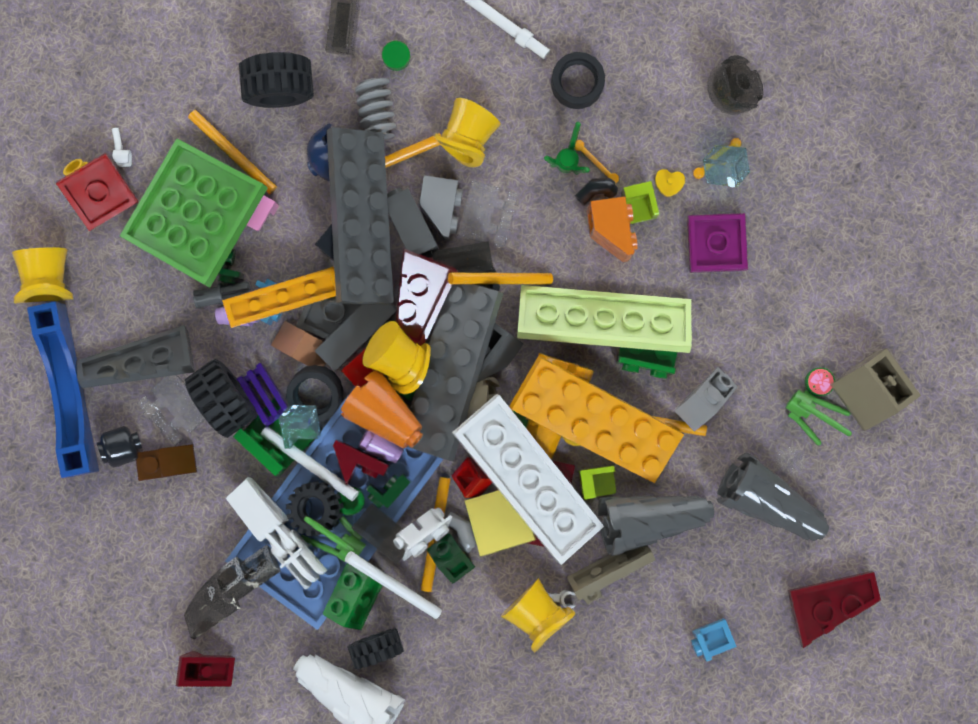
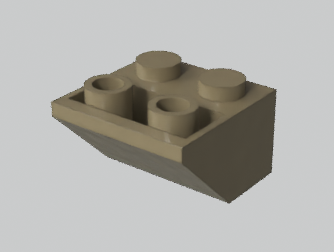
M887 348L873 352L830 384L863 431L899 413L921 396Z

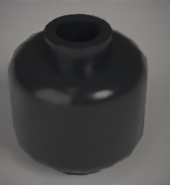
M126 426L104 432L100 437L101 441L97 442L103 463H109L113 468L137 460V450L142 448L138 433L131 434L130 429Z

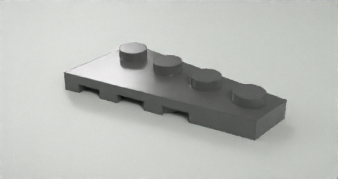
M185 325L76 361L77 379L82 388L195 372L189 332Z

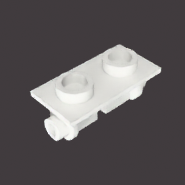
M431 508L416 520V523L421 528L420 531L411 523L398 532L393 543L398 549L403 548L405 550L402 559L405 561L412 555L415 558L426 550L427 544L430 541L442 539L450 530L448 526L452 516L450 515L444 519V513L440 508Z

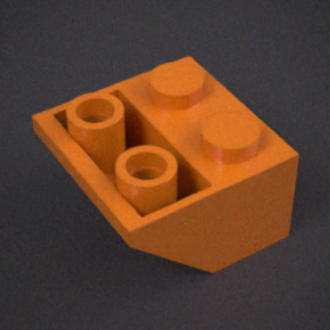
M625 196L591 201L587 209L591 239L620 261H629L634 255L635 250L638 249L636 233H631L630 221H633L632 205L626 204Z

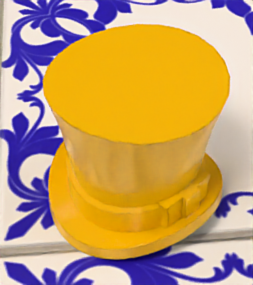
M456 98L447 128L444 129L441 136L436 133L434 137L458 162L468 167H478L485 159V154L483 153L485 148L483 146L501 126V123L492 113L479 104L465 98Z
M29 248L12 252L21 282L20 291L14 296L15 304L73 300V294L65 289V284L63 283L65 261L68 252L66 248Z
M389 321L382 325L370 339L364 352L363 365L387 375L390 384L397 392L409 394L419 388L426 376L431 347L427 343H424L422 346L415 344L404 333L397 322Z
M538 578L502 613L501 617L529 635V638L533 641L531 650L535 653L548 638L575 616V611L570 607L561 608L557 606Z

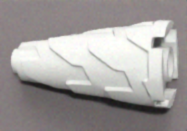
M316 654L315 657L312 655L308 657L301 656L294 666L293 670L296 671L298 682L330 710L333 716L342 724H393L404 706L405 699L399 695H394L367 679L359 678L343 668L334 666Z

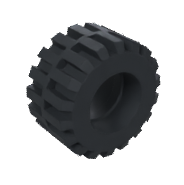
M270 52L248 57L239 63L241 99L244 103L263 108H282L302 104L314 96L311 60L305 56L289 52Z
M211 360L185 378L186 389L195 406L211 427L220 435L228 438L257 418L256 409L233 373L219 360Z

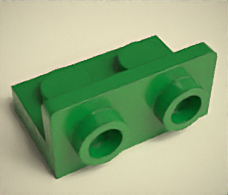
M619 347L616 364L623 365L622 370L639 373L640 368L649 370L652 377L667 379V374H675L676 368L674 367L677 352Z
M346 563L323 611V615L342 627L362 630L383 585Z

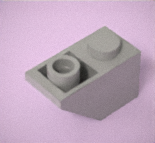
M424 175L420 207L442 238L450 241V235L457 232L458 217H454L455 206H461L463 189H458V180Z
M717 367L683 400L675 412L695 432L720 410L737 389V386L727 374Z

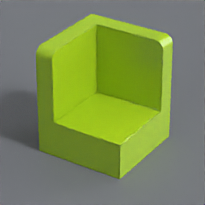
M652 181L622 189V197H626V204H631L633 209V221H630V224L656 219L659 216Z
M613 465L578 470L582 498L584 500L616 493L615 467Z

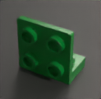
M274 398L272 403L278 411L281 407ZM266 406L264 410L266 411L268 416H271V413ZM291 410L268 426L301 451H304L318 436V432L308 422L296 417ZM258 415L247 428H240L233 437L274 476H281L295 460L261 436V432L267 426L263 424Z

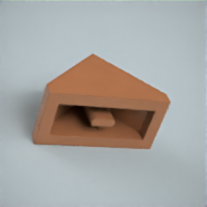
M284 321L271 346L307 366L326 365V362L315 352L323 341Z

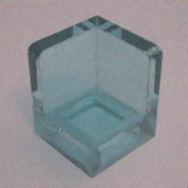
M715 145L703 158L706 181L709 184L738 187L750 173L746 148Z
M316 405L288 406L279 418L285 449H291L297 439H318L321 436Z

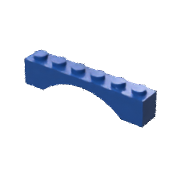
M54 301L27 307L32 335L40 352L52 395L56 424L55 450L61 478L98 472L99 466L84 392L77 379V357L66 305Z

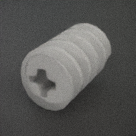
M387 78L366 79L359 82V85L355 88V93L360 96L356 100L357 105L362 107L358 110V115L363 118L360 121V127L365 129L364 131L383 132L384 139L395 137L394 134L389 133V130L395 128L396 123L387 122V119L395 116L394 112L386 111V108L392 106L393 102L384 100V97L391 94V90L382 88V86L389 84L390 80Z

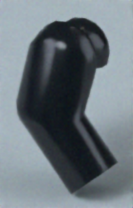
M610 178L591 179L575 195V198L585 206L596 194H604L608 198L615 197L618 193V187L615 185V181Z

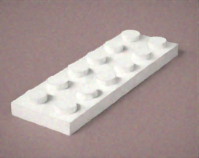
M496 394L452 432L559 564L562 565L604 527L500 395Z

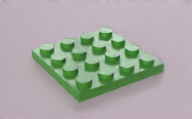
M176 138L121 232L120 237L210 288L268 187Z

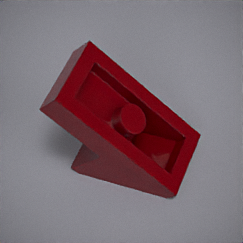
M335 440L333 444L346 484L350 483L358 465L363 466L361 469L363 473L377 478L378 474L385 476L390 467V464L365 454L363 451L340 440Z
M196 651L183 654L179 657L176 686L231 687L235 657L230 655H203Z

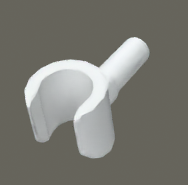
M113 128L112 134L115 150H113L112 157L118 166L130 167L132 165V153L130 150H123L119 128Z
M563 590L560 594L548 593L554 602H559L563 607H570L571 609L575 607L574 604H565L564 602L565 596L569 594L576 595L574 592Z

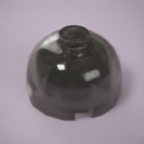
M734 55L724 59L712 69L707 81L708 95L711 102L721 112L729 115L743 114L755 109L758 106V101L762 100L764 95L759 73L756 69L751 71L746 65L750 62L742 56Z

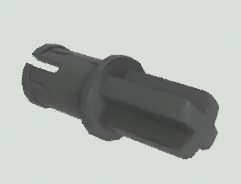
M249 282L225 286L220 283L217 284V287L194 290V304L197 309L215 304L224 306L222 300L251 292Z

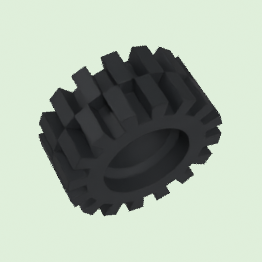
M319 481L303 484L301 487L294 489L295 494H291L288 498L291 503L286 504V509H291V513L286 514L287 518H293L294 520L291 526L293 528L299 527L297 532L301 534L306 533V536L322 534L304 521V517L308 516L306 503L310 498L315 497L322 501L324 514L320 519L313 520L329 531L333 530V527L340 523L337 520L343 516L340 509L344 508V505L338 501V499L342 498L340 493L335 494L334 491L336 489L331 486L328 487L326 482L319 483Z
M396 628L370 635L347 646L354 669L376 665L404 652Z

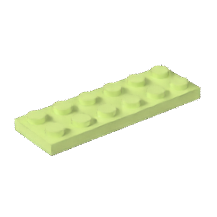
M521 285L517 338L690 353L692 347L691 299Z

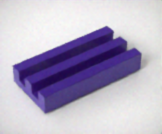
M257 364L256 369H250L246 372V376L237 378L263 424L269 426L290 411L288 404L263 364ZM259 375L262 376L281 407L278 411L257 378ZM250 381H252L253 385L255 386L256 390L258 391L259 395L261 396L262 400L264 401L265 405L270 411L271 416L267 415L266 411L264 410L263 406L261 405L260 401L258 400L257 396L255 395L254 391L249 385Z

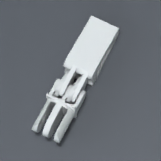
M247 477L226 497L227 501L256 539L260 542L268 539L272 547L271 552L282 564L280 567L286 566L304 589L307 590L312 585L311 582H316L320 575L327 571L325 566L309 549L311 544H307L294 529L290 530L284 525L289 520L286 514L252 478Z

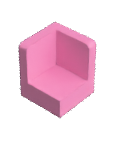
M263 196L247 226L260 231L269 214L274 216L279 205L272 199Z

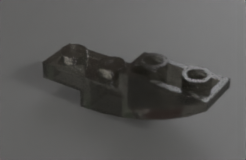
M265 545L244 561L236 556L219 569L197 592L184 614L190 637L193 640L240 609L238 600L281 571L277 559L268 545Z

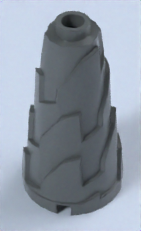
M749 453L742 454L737 459L743 463L739 467L732 463L725 473L717 491V494L721 496L717 501L721 505L730 509L733 508L749 517L760 519L772 526L783 528L807 541L809 539L812 541L821 540L827 535L829 525L824 514L809 504L779 476L761 464L755 456Z
M647 495L601 498L598 504V516H603L602 524L604 527L600 531L604 546L608 554L611 553V556H615L628 550L657 543V540L676 536L687 530L706 526L705 523L710 522V518L714 517L713 504L711 501H707L706 498H700L699 496L653 497Z

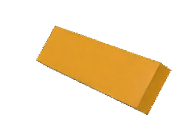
M334 266L222 300L230 327H237L336 296Z

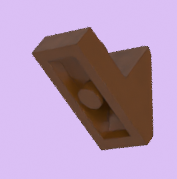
M194 445L138 452L136 460L138 481L196 473Z

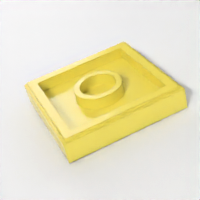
M499 490L465 500L481 557L536 540L535 534Z

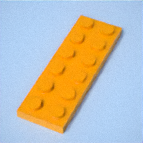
M540 356L537 357L509 405L511 410L653 483L657 481L684 436L681 431Z

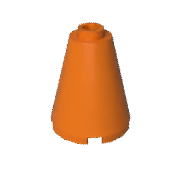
M377 370L371 372L364 378L368 383L361 388L357 385L347 397L341 408L343 412L341 416L403 449L408 445L411 448L414 447L423 436L420 432L422 425L384 374Z

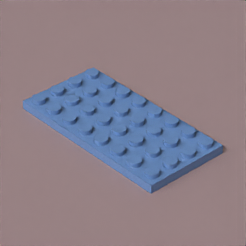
M344 400L305 454L345 482L333 444L335 440H340L358 450L364 451L358 445L366 429L341 416ZM406 447L403 449L396 464L375 457L390 464L386 475L378 474L377 478L361 471L363 466L358 465L349 485L355 486L363 492L365 505L359 513L355 515L343 514V516L356 531L363 535L361 541L366 546L359 555L367 562L371 559L443 461L442 458ZM297 463L271 499L285 514H290L291 509H286V504L291 503L288 498L291 494H295L294 489L301 487L303 484L317 481L321 483L324 481ZM394 474L398 478L405 474L412 480L389 508H386L384 505L379 508L367 497L370 493L366 488L370 484H373L379 491L385 494L387 490L383 487ZM315 497L310 498L306 503V512L310 518L318 520L324 514L322 501ZM293 518L284 524L290 530L298 531L299 527L293 528L291 526V523L294 522ZM341 522L331 530L332 533L341 539L345 534L351 536ZM248 529L225 562L318 630L327 618L323 615V611L347 562L311 545L309 549L325 566L327 571L320 575L316 582H311L312 585L306 590L286 566L280 567L282 564L271 552L272 547L268 539L260 542ZM323 534L307 536L337 549V544Z

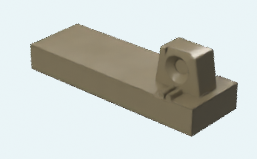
M647 545L625 551L620 555L611 556L609 554L571 574L567 579L578 600L583 599L587 604H590L602 597L600 589L648 565L656 559Z

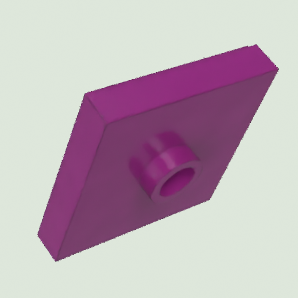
M745 213L687 216L690 273L748 270Z

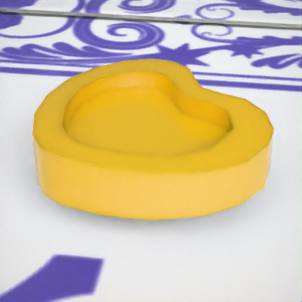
M661 169L656 173L655 184L662 195L671 197L683 188L685 176L678 171L671 173L666 169Z

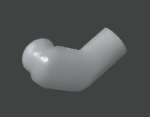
M450 511L448 516L451 515L452 519L448 527L457 531L458 545L465 553H468L476 546L471 522Z

